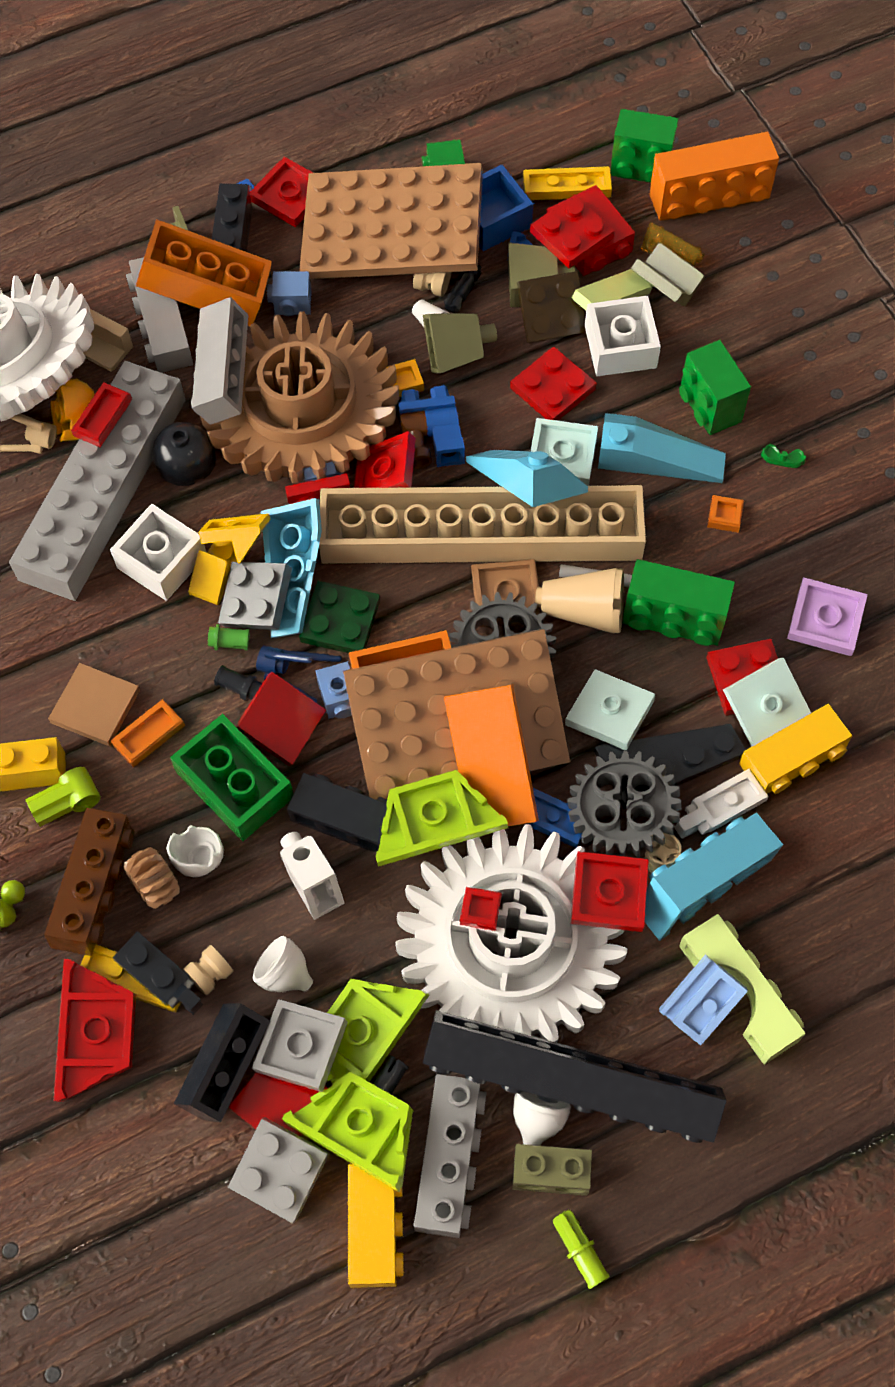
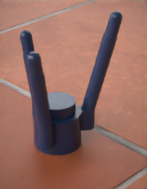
M263 645L257 657L256 669L257 671L265 672V680L271 672H274L276 675L279 673L285 674L289 661L311 663L312 660L341 662L342 657L329 654L288 651ZM292 685V686L295 687L297 690H299L300 692H302V693L305 694L307 697H309L310 699H312L314 702L317 703V699H316V698L310 696L308 693H306V692H304L303 690L299 689L298 687Z

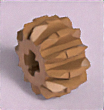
M148 847L138 851L129 860L124 862L126 874L136 891L149 907L156 909L161 905L169 903L173 900V897L179 894L178 881L156 849Z

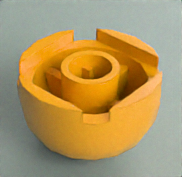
M69 379L68 382L62 384L56 390V400L51 401L53 425L57 427V434L62 432L59 438L60 442L79 439L73 436L71 429L95 395L87 383L78 379Z

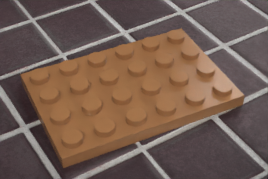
M471 163L309 173L299 271H309L310 279L478 271L483 179L482 164Z
M544 629L343 671L370 798L376 800L378 797L388 799L389 789L453 770L458 771L444 696L513 684L529 770L533 771L570 762Z

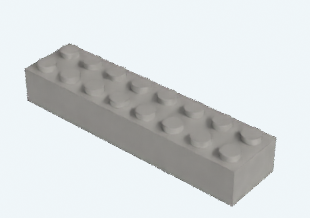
M125 360L111 385L131 393V403L101 448L79 439L9 561L18 581L76 601L152 463L154 441L161 430L174 423L186 401L180 379Z

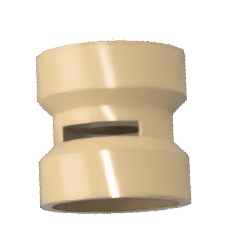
M451 272L415 274L413 287L421 291L430 289L434 295L443 297L450 282Z
M663 832L665 844L661 845L653 841V852L650 853L646 850L645 859H649L648 871L650 873L664 864L669 868L676 863L675 860L681 854L682 847L680 841L674 835Z
M211 945L202 952V957L199 959L200 963L190 962L183 969L198 989L206 996L215 989L214 980L226 979L234 972L227 961Z

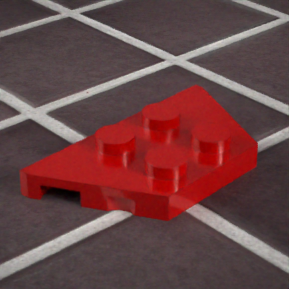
M64 959L54 1087L55 1102L66 1101L132 1068L136 994L70 959Z

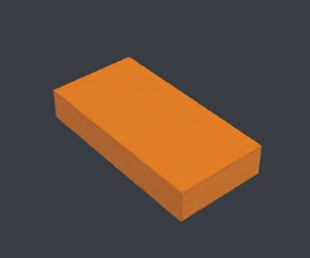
M162 699L110 741L132 767H135L185 727V724Z

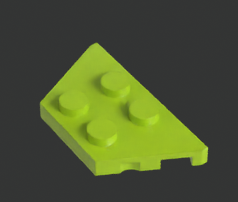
M457 770L389 789L386 804L387 810L382 823V835L379 850L376 853V861L378 867L506 829L508 828V822L502 814L499 815L487 803V799L478 790H474L468 784V781Z
M350 979L327 1012L343 1017L348 1022L327 1080L331 1081L332 1085H334L336 1080L352 1072L370 1082L430 995L421 990Z
M349 1072L336 1080L329 1089H325L323 1092H318L310 1097L312 1100L310 1104L294 1114L290 1110L283 1116L282 1120L286 1125L398 1192L401 1190L413 1114L409 1104Z

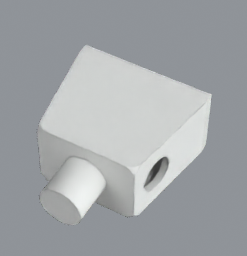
M291 832L285 835L280 842L284 848L280 854L287 873L312 918L315 920L345 904L336 875L313 837L307 836L302 839L298 832Z

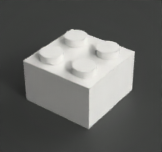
M648 296L587 304L585 329L596 376L657 368L661 345Z
M153 504L145 510L110 549L117 569L165 601L173 595L193 572L199 550L206 552L205 545L201 544L198 533Z

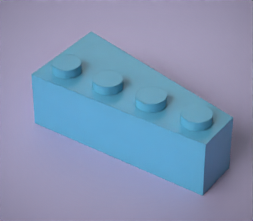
M757 813L745 820L742 816L738 817L727 826L726 832L719 835L717 832L711 834L701 843V848L693 851L692 848L687 849L676 858L674 865L668 868L664 864L650 874L649 879L651 882L647 886L646 925L659 941L670 934L671 928L678 919L684 924L694 917L695 913L706 904V899L712 904L726 893L733 885L731 881L738 885L769 863L781 849L783 843Z

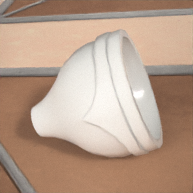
M285 936L275 939L268 946L257 962L253 972V981L270 992H286L291 990L306 992L313 983L301 949Z
M525 1091L521 1094H515L513 1113L515 1123L522 1134L523 1145L540 1146L545 1140L561 1131L570 1114V1104L562 1101L556 1104L540 1100L536 1094Z

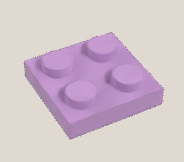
M803 577L787 639L852 656L868 594Z

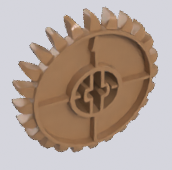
M299 312L296 334H289L281 316L275 315V338L269 340L256 323L251 324L254 347L249 349L246 346L241 414L211 425L201 417L203 426L208 430L207 434L211 444L216 449L222 450L224 459L230 464H239L241 462L244 473L250 476L263 471L267 481L277 482L284 476L290 477L292 484H298L304 481V468L311 467L317 479L327 478L326 463L333 462L335 469L340 473H344L350 470L349 462L354 458L366 460L370 456L369 444L375 445L385 440V427L394 423L396 418L395 405L399 401L398 385L392 386L397 380L396 367L394 364L386 368L388 365V354L385 346L372 355L374 346L370 331L354 346L353 322L349 319L336 338L333 337L331 317L328 313L324 314L317 333H311L305 312Z

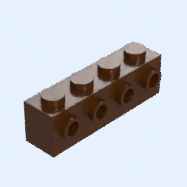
M86 808L44 933L51 949L92 956L95 945L101 944L105 926L102 924L105 913L110 912L114 904L115 893L113 888L116 880H121L123 876L124 853L126 849L132 847L134 840V829L131 828L127 815Z

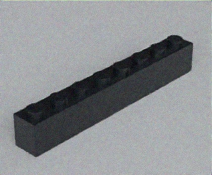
M438 1010L435 1012L423 1059V1064L429 1065V1068L437 1073L450 1074L452 1071L465 1075L466 1079L474 1083L485 1084L488 1081L501 1085L504 1090L511 1093L521 1094L525 1091L536 1094L540 1100L556 1104L562 1101L573 1104L575 1109L584 1113L599 1111L609 1114L610 1118L621 1123H630L632 1120L643 1123L648 1129L658 1133H666L667 1130L680 1133L683 1138L695 1143H702L703 1140L714 1143L726 1104L723 1089L718 1086Z

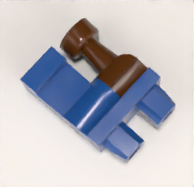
M445 385L433 387L430 389L431 398L419 400L417 390H403L401 402H399V418L402 433L409 431L416 438L413 469L425 468L432 463L431 452L428 448L424 447L423 437L431 436L433 438L437 467L465 464V446L461 436L455 398L449 395L447 387ZM457 452L454 456L445 457L442 455L444 453Z

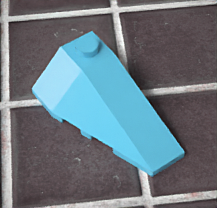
M490 450L466 456L468 464L532 507L588 493V486L545 452Z
M317 498L261 511V514L269 513L271 519L263 530L265 563H286L292 567L279 630H271V638L300 634L303 631L322 533L320 504Z

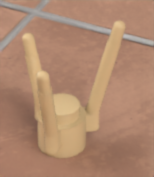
M21 413L10 419L27 425L25 439L29 440L31 444L0 445V452L31 451L41 454L43 448L51 449L56 440L57 427L56 425L35 420Z

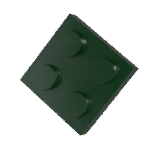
M317 580L304 621L303 631L299 636L300 642L345 653L366 649L380 603V594Z

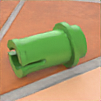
M216 624V627H209L208 646L214 647V650H218L219 647L248 650L250 630L221 628L220 624Z

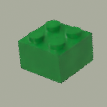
M621 109L614 135L610 175L651 183L655 154L674 150L679 118Z
M721 340L687 353L679 392L682 400L685 403H689L693 409L697 423L700 426H704L709 436L741 423L751 386Z

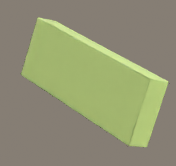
M630 269L575 290L572 298L582 308L587 310V304L649 295L653 285Z

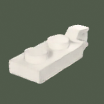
M747 769L693 799L691 805L685 809L687 815L680 818L679 823L674 828L681 838L697 830L704 835L764 803L769 796L750 769Z

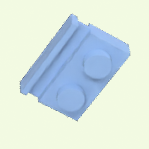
M705 954L661 1005L659 1011L701 1046L748 990L747 987Z

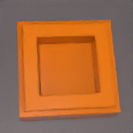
M713 495L707 528L739 533L744 500Z

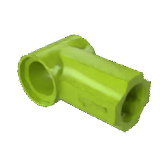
M76 767L68 770L59 778V783L25 799L39 827L71 811H86V808H92L100 801L101 796L85 767Z

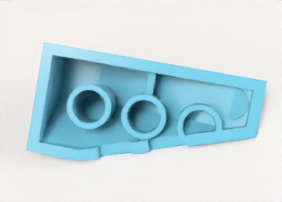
M605 413L599 469L723 483L726 453L635 416Z

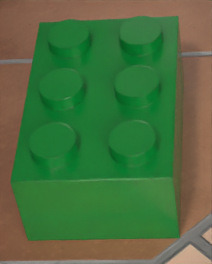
M636 559L622 623L636 630L648 629L661 632L664 636L670 638L682 637L693 640L699 645L718 646L727 618L735 582Z
M223 713L170 757L176 773L242 842L285 806L294 795L291 782Z

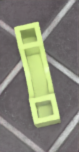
M719 914L684 935L679 947L694 967L706 954L711 960L719 964L747 987V995L751 1004V1018L743 1036L765 1065L802 1039L805 1035L802 1029L804 1024L799 1015L793 1009L788 1010L780 999L782 994L777 985L771 979L766 980L760 972V964L755 955L750 950L745 951L738 942V933L733 925L727 920L724 922Z

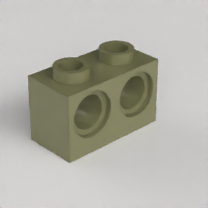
M516 1144L512 1190L587 1196L590 1191L592 1150Z

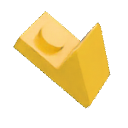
M269 513L211 519L198 533L201 544L214 543L215 546H223L232 542L237 562L240 564L271 519Z
M232 542L223 546H215L213 543L208 553L199 550L189 587L190 595L219 605L225 594L231 563L237 562Z

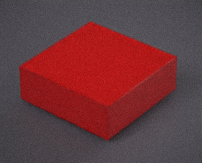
M466 887L460 925L496 931L502 893Z

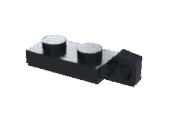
M138 931L114 955L113 960L166 1007L169 1005L173 1009L180 1003L194 1015L203 1006V1003L200 1002L201 999L191 991L195 983L191 980L190 976Z

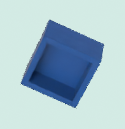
M503 165L483 173L479 247L482 251H485L511 238L512 231L521 233L529 229L533 221V202Z

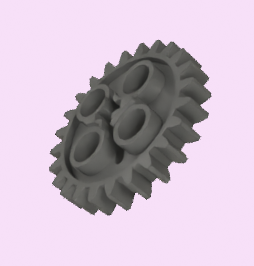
M496 592L492 602H490L486 595H482L481 606L471 601V613L462 609L460 617L464 622L454 620L453 628L458 632L450 633V641L457 643L451 645V648L499 638L497 619L502 618L504 637L520 634L512 632L508 627L515 622L523 624L526 628L522 633L544 629L548 646L555 644L556 637L547 635L552 631L553 624H542L547 614L544 612L536 615V603L527 608L525 606V596L520 598L518 603L513 602V593L511 592L506 600H502L499 592ZM484 625L490 627L493 633L489 636H481L476 632V629ZM548 647L550 658L555 657L556 650Z
M627 750L623 751L622 758L617 759L615 754L610 752L609 761L607 762L597 756V767L595 768L585 764L587 776L576 774L575 777L578 785L570 786V793L573 797L567 799L568 807L572 809L568 813L570 821L575 822L573 824L574 832L576 834L582 833V842L587 844L593 840L594 852H598L604 846L606 847L607 855H612L615 850H620V856L626 857L627 850H632L636 858H639L640 848L645 847L647 851L652 853L653 841L661 845L665 844L663 832L671 835L674 834V825L672 823H679L680 816L677 812L681 810V799H678L680 788L679 786H673L675 784L673 774L666 775L665 764L655 768V757L652 756L646 762H643L641 752H638L634 759H630ZM627 777V830L621 831L622 779ZM605 785H613L615 787L607 792L600 790ZM640 785H646L650 787L647 791L639 792L635 790V788ZM604 816L614 818L610 823L599 822V819ZM644 816L649 818V821L639 824L634 822V819Z

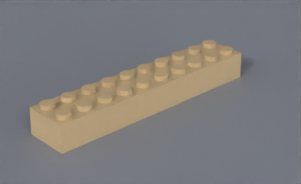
M642 485L588 486V493L536 507L530 506L504 487L320 489L322 533L319 549L322 564L507 562L535 559V562L636 561V559H643L646 537Z

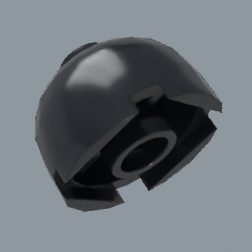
M177 422L168 425L157 436L153 445V460L157 471L166 482L176 486H190L195 484V480L203 476L205 479L211 474L216 464V452L207 432L203 428L190 422Z

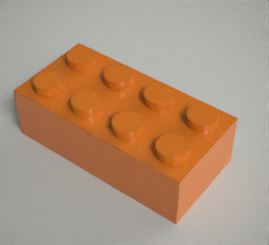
M769 132L655 154L649 195L659 221L769 199L779 156Z
M156 219L136 286L199 309L231 297L248 314V326L251 327L262 303L272 261Z

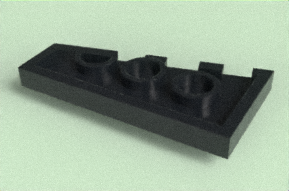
M731 724L632 740L627 749L630 759H634L635 755L641 752L643 762H646L653 756L655 757V768L665 764L666 775L673 774L675 777V784L673 786H679L739 760L745 751ZM611 744L596 746L594 749L596 757H601L605 762L609 761L610 752H613L616 758L620 759L624 751ZM627 777L622 779V806L624 809L627 808L628 801ZM640 785L636 787L635 790L639 792L647 791L650 787L646 785Z

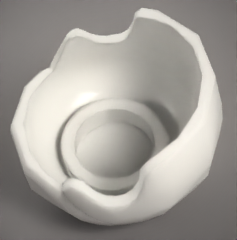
M192 825L180 835L173 833L166 847L173 866L183 875L189 877H200L210 873L219 866L224 855V848L217 833L210 828Z

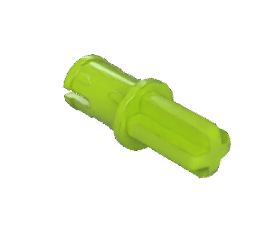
M568 1210L555 1217L553 1224L570 1253L567 1257L568 1259L573 1258L588 1284V1288L591 1289L608 1279L610 1275L606 1272L592 1247L595 1244L594 1241L589 1242L574 1213Z

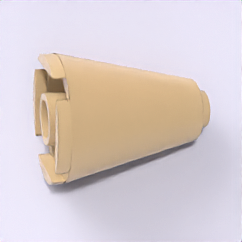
M613 568L544 581L543 586L536 589L537 607H541L542 613L545 612L552 617L613 634L620 633L624 605V569Z

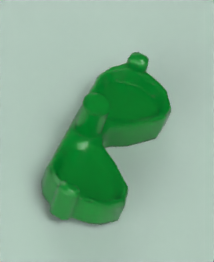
M773 444L767 445L761 453V456L767 463L783 467L798 468L804 465L806 461V456L802 450L795 449L789 454L783 451L781 454Z

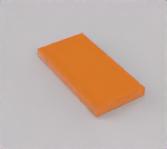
M513 684L444 696L458 772L474 790H478L487 799V803L499 815L502 814L507 819L508 826L537 822L539 818Z

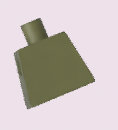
M508 243L510 308L521 306L517 286L518 281L575 272V265L570 269L565 265H557V257L545 246Z
M422 314L432 373H443L483 358V344L497 341L495 324L479 325L477 314Z

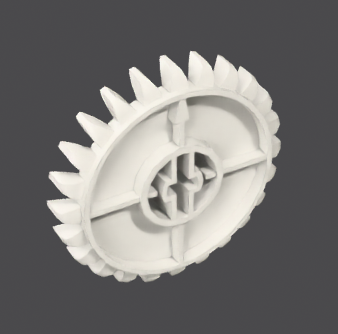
M35 274L30 295L18 276H13L11 298L4 295L0 290L1 422L32 409L35 405L52 396L62 384L69 381L73 376L72 372L84 362L86 357L83 352L87 351L92 345L93 338L91 332L94 329V321L89 305L82 293L78 294L72 283L65 290L57 276L54 277L49 291L40 274Z
M525 824L519 835L517 846H509L505 829L493 832L492 848L485 849L479 837L467 840L468 856L464 858L451 845L443 847L442 858L446 867L444 872H441L432 864L423 861L421 864V874L425 883L430 887L429 891L412 885H407L405 889L407 900L413 907L419 910V914L411 912L397 913L398 925L406 932L415 934V938L396 941V951L400 956L408 959H417V963L407 966L401 972L406 983H425L426 987L421 991L427 992L430 996L421 1008H428L438 1003L441 1007L439 1010L441 1012L530 1036L539 1034L541 1039L556 1043L558 1042L557 1026L563 1024L574 1033L583 1030L584 1021L578 1012L580 1008L591 1013H600L606 1003L594 992L595 988L611 990L617 987L620 980L619 975L603 968L604 965L620 963L627 954L626 947L607 944V940L618 937L625 930L570 924L577 851L584 852L585 849L581 846L577 847L562 861L557 858L560 844L559 833L553 832L540 851L534 849L532 826ZM466 887L502 893L496 931L460 925ZM507 928L518 929L516 939L504 937L506 936Z

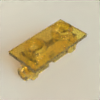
M652 222L648 226L641 249L652 254L656 246L661 243L693 267L696 263L699 264L705 254L701 252V247L691 245L666 231L663 226H658Z

